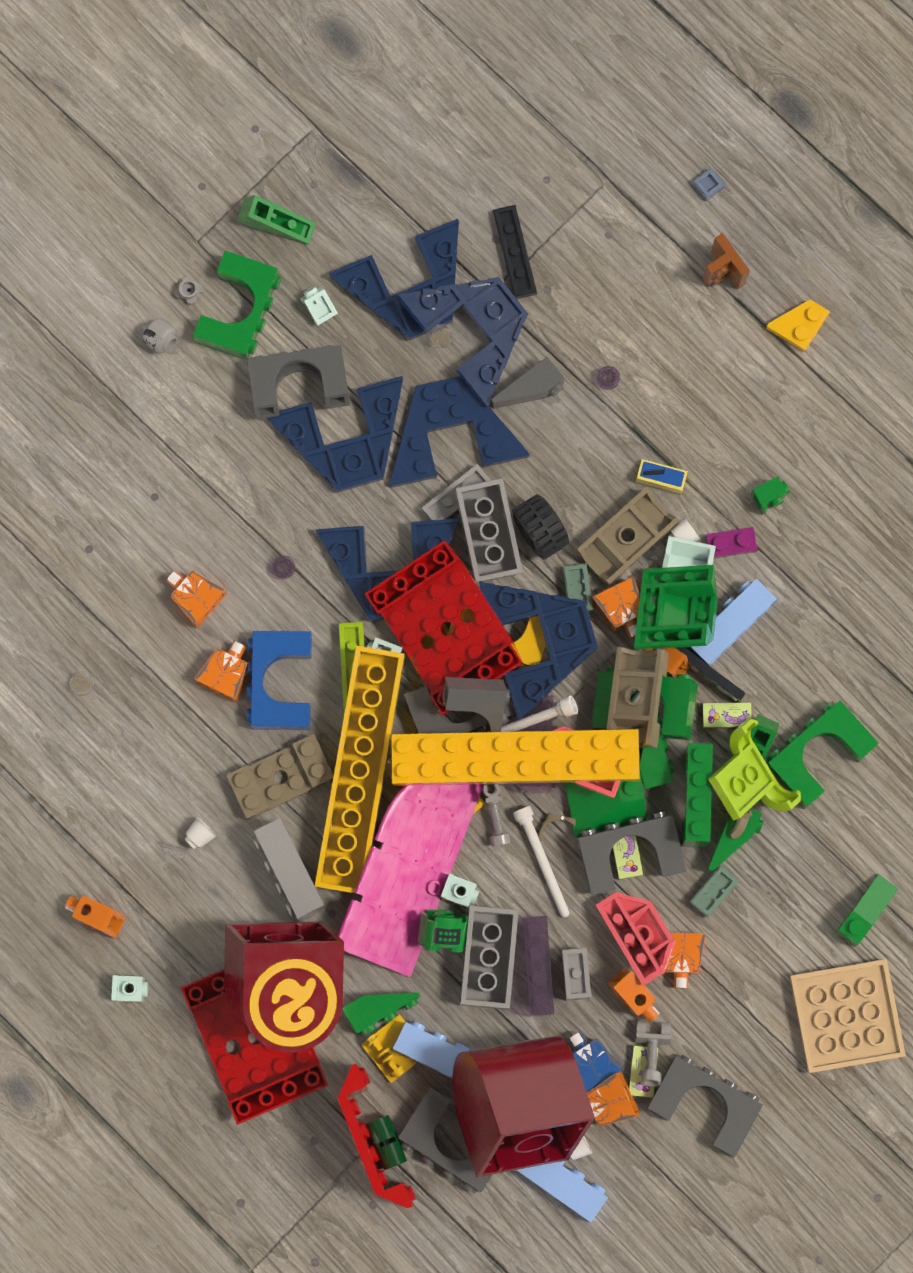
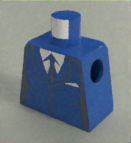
M580 1032L568 1039L575 1051L573 1055L586 1092L623 1069L598 1039L587 1044Z

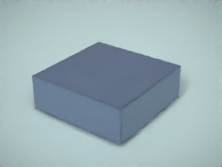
M711 167L692 181V185L706 201L725 188V184Z

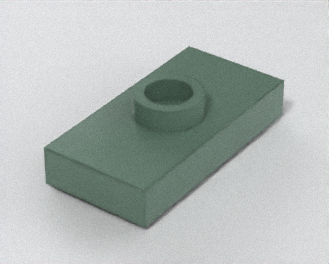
M587 563L563 566L566 597L584 600L587 611L592 612L593 607Z
M720 865L689 903L706 918H709L739 880Z

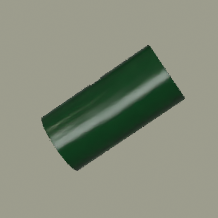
M389 1115L366 1124L384 1171L407 1161Z

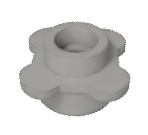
M184 277L179 288L175 290V295L178 298L187 300L188 304H194L197 295L203 291V286L200 283L196 284L189 277Z

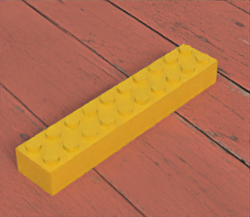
M356 646L315 887L355 893L370 854L405 659L404 653Z
M638 729L392 734V784L395 786L640 781Z

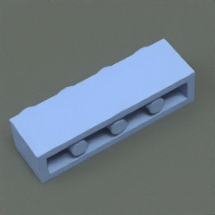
M758 579L752 583L747 581L739 589L741 594L735 600L731 597L722 606L724 610L718 616L716 615L714 640L707 646L687 647L690 652L709 666L776 602L777 598Z
M413 1020L411 1024L406 1022L393 1050L452 1079L453 1066L457 1055L460 1052L469 1051L470 1048L458 1042L453 1046L446 1042V1036L435 1031L431 1035L424 1031L425 1026Z
M565 1161L517 1170L589 1222L593 1221L608 1199L604 1195L605 1189L595 1182L592 1185L586 1183L583 1180L585 1178L584 1174L575 1168L569 1171L563 1166Z

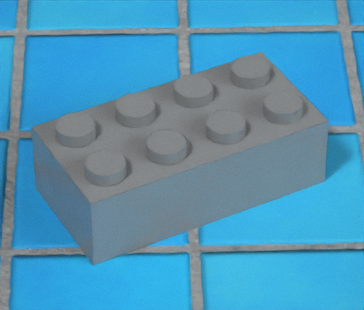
M503 478L456 488V499L475 582H486L522 574L523 570Z
M278 818L254 830L256 837L252 840L259 853H265L267 859L263 860L270 875H276L278 881L274 882L281 897H287L289 902L285 906L292 919L297 918L299 922H302L326 910L281 819Z
M470 906L460 1006L510 1009L519 910Z

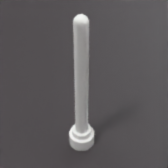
M572 696L562 698L555 707L502 726L501 732H516L559 715L562 717L573 716L578 713L577 704Z
M531 806L513 812L516 822H519L520 826L523 825L560 916L563 918L568 917V907L532 821L534 819L532 816L534 813Z

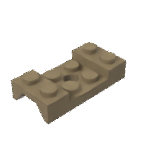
M646 486L576 550V554L587 563L589 568L609 588L642 555L671 532L670 530L679 523V520L663 508L655 499L651 490ZM625 530H630L634 533L635 538L631 542H626L622 539L621 533Z
M617 647L606 730L638 729L639 748L657 749L660 724L657 723L662 677L667 675L668 652L663 649L635 651ZM638 690L640 698L637 702L632 703L630 700L631 694Z
M314 734L252 765H246L226 775L247 821L333 781L334 778ZM283 771L287 773L288 780L286 783L277 784L274 781V776L277 772Z

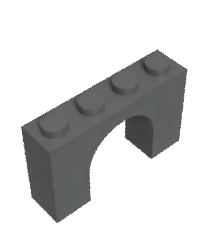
M327 345L324 348L317 349L306 348L296 352H280L276 355H259L247 359L256 419L280 416L277 400L278 385L286 376L295 372L311 373L322 382L327 409L350 406L341 345Z
M445 678L442 699L446 710L479 713L487 719L483 732H501L502 725L505 726L506 724L505 704H508L510 699L509 689H506L503 680Z
M427 686L404 694L405 702L418 734L482 733L486 727L487 719L479 713L464 723H451L444 720L437 713L429 696ZM510 699L504 708V711H506L505 725L511 723V718L515 717Z
M666 810L652 813V818L643 820L642 816L628 819L629 824L619 826V822L604 825L605 830L596 832L595 828L581 831V836L576 838L590 894L595 895L616 889L609 857L613 846L626 836H641L651 843L655 851L660 876L667 877L687 872L673 815L666 814Z
M681 1055L680 1058L675 1056L661 1081V1085L658 1086L646 1109L669 1121L681 1098L694 1087H707L716 1091L724 1101L726 1115L711 1146L731 1157H735L763 1104L758 1102L760 1098L749 1091L746 1094L736 1090L738 1085L727 1079L724 1082L716 1079V1073L706 1067L700 1070L693 1066L695 1061L685 1055Z
M430 1087L398 1138L402 1140L400 1145L411 1153L414 1149L422 1153L423 1155L420 1159L431 1166H434L435 1162L442 1166V1173L452 1180L457 1176L465 1181L462 1186L475 1194L477 1190L482 1192L492 1175L476 1178L470 1158L461 1161L448 1159L439 1152L435 1145V1127L451 1103V1100Z

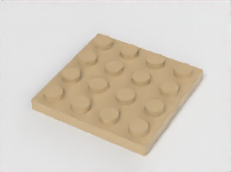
M887 959L790 976L808 1073L906 1056Z

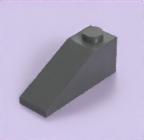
M545 357L492 398L491 406L495 409L544 399L550 394L555 396L564 388L562 385L565 378L549 358Z

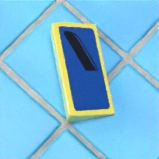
M642 459L636 482L682 494L688 471Z

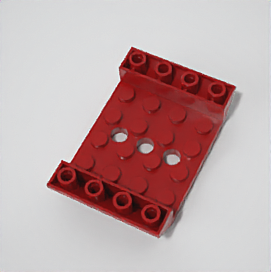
M445 540L365 593L377 614H381L425 682L431 692L429 696L442 716L450 711L445 709L442 699L446 677L498 680L523 663L514 641L462 560ZM465 609H471L474 612V618L471 622L466 623L462 619V613ZM446 622H451L454 626V631L449 636L444 635L442 632V626ZM426 635H431L434 639V645L430 649H426L422 645V640Z
M224 969L180 987L201 1033L237 1125L329 1086L314 1047L301 1052L286 1053L273 1050L262 1043L254 1045L249 1041L250 1030L234 1013L227 1001L224 989ZM231 1040H236L240 1044V1050L236 1054H230L226 1049L228 1042Z
M357 1063L353 1064L337 1099L375 1195L405 1208H411L414 1206L412 1201L416 1200L412 1186L406 1187L405 1183H401L389 1189L385 1187L389 1182L384 1170H379L376 1162L380 1159L375 1146H369L367 1138L371 1137L366 1123H360L357 1116L362 1114L357 1100L350 1098L367 1091V1085L371 1082L364 1067L360 1068Z

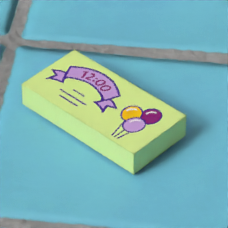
M751 703L702 704L703 728H738L746 720L752 719Z
M636 835L620 839L613 846L619 880L643 876Z
M633 1046L629 1082L632 1096L653 1098L654 1087L641 1084L642 1072L647 1070L648 1047Z

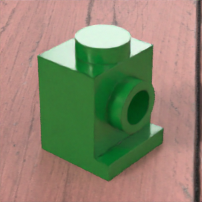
M777 476L754 488L751 496L763 515L767 512L768 506L774 508L784 502L783 498L790 493L786 482L784 480L780 481Z

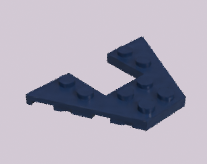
M458 219L415 236L416 243L433 279L402 291L403 293L455 284ZM372 255L329 273V277L409 341L426 334L396 297L399 293L390 296ZM453 313L429 332L452 323Z
M499 277L483 281H470L469 283L439 286L434 289L427 288L421 291L399 293L396 297L425 333H428L462 306L489 340L490 344L456 370L482 405L487 407L511 355L510 353L517 341L520 330L528 316L527 311Z
M403 376L357 389L369 434L324 446L312 402L279 411L280 416L268 417L267 420L338 493L384 480Z
M460 376L417 385L390 487L393 488L437 478L427 435L428 432L473 423L483 468L529 458L530 455L489 406L484 407Z
M459 518L411 522L413 561L444 540L450 545L458 527ZM364 526L316 529L317 534L369 621L385 620L381 614H377L365 593L399 570L367 573Z
M479 581L482 593L503 626L535 616H539L551 660L505 674L518 720H520L598 648L585 601L580 599H570L564 596L538 593L537 591Z

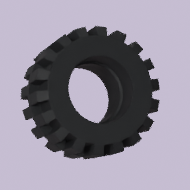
M539 494L534 495L512 509L513 518L518 529L532 550L540 558L545 560L569 545V537L564 525L551 505Z

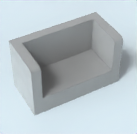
M587 948L562 950L566 1001L590 999L591 988Z

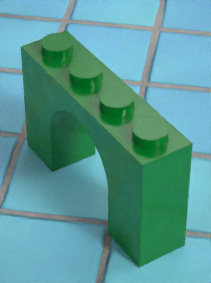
M224 251L217 270L218 278L249 290L255 299L253 310L246 319L238 323H224L201 315L193 334V339L197 344L247 360L250 354L254 355L257 349L258 341H255L258 332L262 333L266 323V320L263 319L266 311L270 312L274 298H271L274 290H278L282 277L279 276V270L276 267Z
M607 668V671H599L591 723V728L594 730L607 729L614 668ZM667 674L666 677H662L660 692L664 701L661 735L667 739L690 741L698 684L689 675L677 674L675 678L667 677Z
M841 700L836 704L831 701L821 710L823 715L818 720L813 717L803 726L806 730L802 734L798 735L795 733L786 741L788 745L782 751L776 749L767 757L770 760L767 765L780 783L788 791L799 790L801 792L799 804L804 809L825 791L804 765L803 750L807 742L820 736L832 737L839 741L857 762L879 744Z
M688 743L684 750L683 775H686V808L684 821L682 822L681 847L706 848L710 843L712 785L708 779L712 776L713 744Z

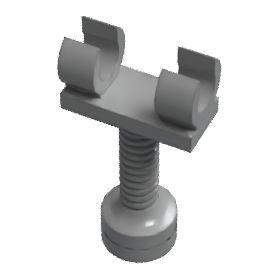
M484 784L482 789L483 793L487 796L484 797L485 802L490 804L491 819L494 826V834L490 836L491 846L511 843L509 833H505L502 830L503 825L498 806L501 796L498 795L500 792L498 784H494L495 791L493 793L487 792V784Z
M637 1020L635 1043L648 1044L647 1070L642 1072V1085L649 1087L661 1085V1073L656 1070L657 1044L669 1045L671 1023L662 1022L660 1034H647L646 1021Z

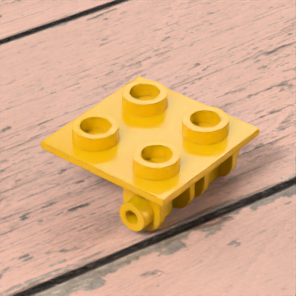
M400 1014L361 1044L390 1083L394 1082L418 1063L393 1050L406 1023Z

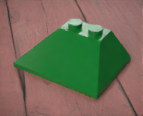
M714 565L643 569L634 642L635 650L707 646L714 640L718 602Z
M641 774L640 781H621L614 798L571 782H565L570 816L576 819L575 826L572 824L574 838L581 836V831L595 828L597 832L605 830L604 825L619 822V826L629 824L628 819L642 816L643 820L646 819L645 796Z

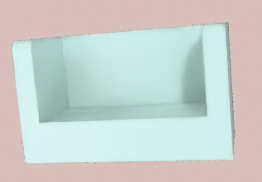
M669 536L662 568L712 565L716 546Z

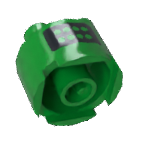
M429 909L426 910V913L420 911L418 942L420 945L425 946V950L439 951L440 947L449 948L451 952H463V948L466 946L468 915L460 912V917H457L450 910Z

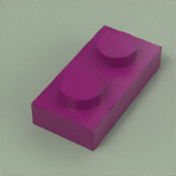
M754 527L706 534L707 544L716 546L714 559L753 553L758 550Z

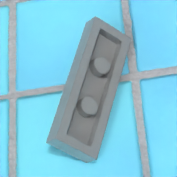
M476 464L424 505L422 510L430 520L448 519L459 510L455 494L456 488L491 480L480 466Z

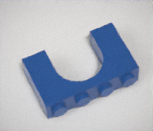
M253 631V638L248 639V652H253L252 661H248V676H252V685L247 687V699L252 700L251 709H247V723H251L253 730H310V703H284L272 699L264 690L263 679L267 669L279 660L312 659L311 631Z

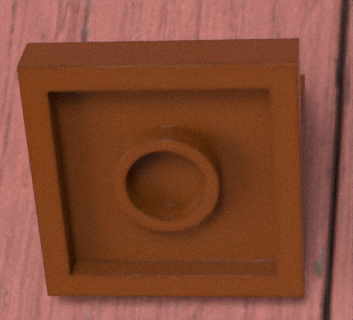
M721 233L715 237L711 250L716 260L706 266L703 281L708 287L712 284L719 285L728 275L737 289L746 284L750 270L724 234Z

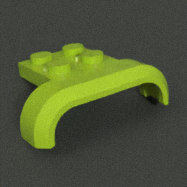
M754 719L746 720L731 734L730 748L734 756L708 779L733 820L741 818L760 799L769 808L780 812L792 810L801 801V792L799 790L788 791L779 785L751 738V729L758 725V721Z

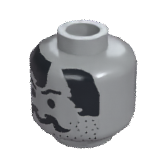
M157 318L153 321L149 320L142 329L144 332L143 342L157 353L170 352L177 344L176 329L162 318Z

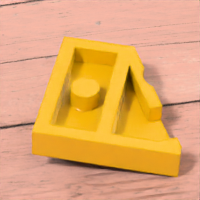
M810 299L768 323L766 329L805 352L830 311Z

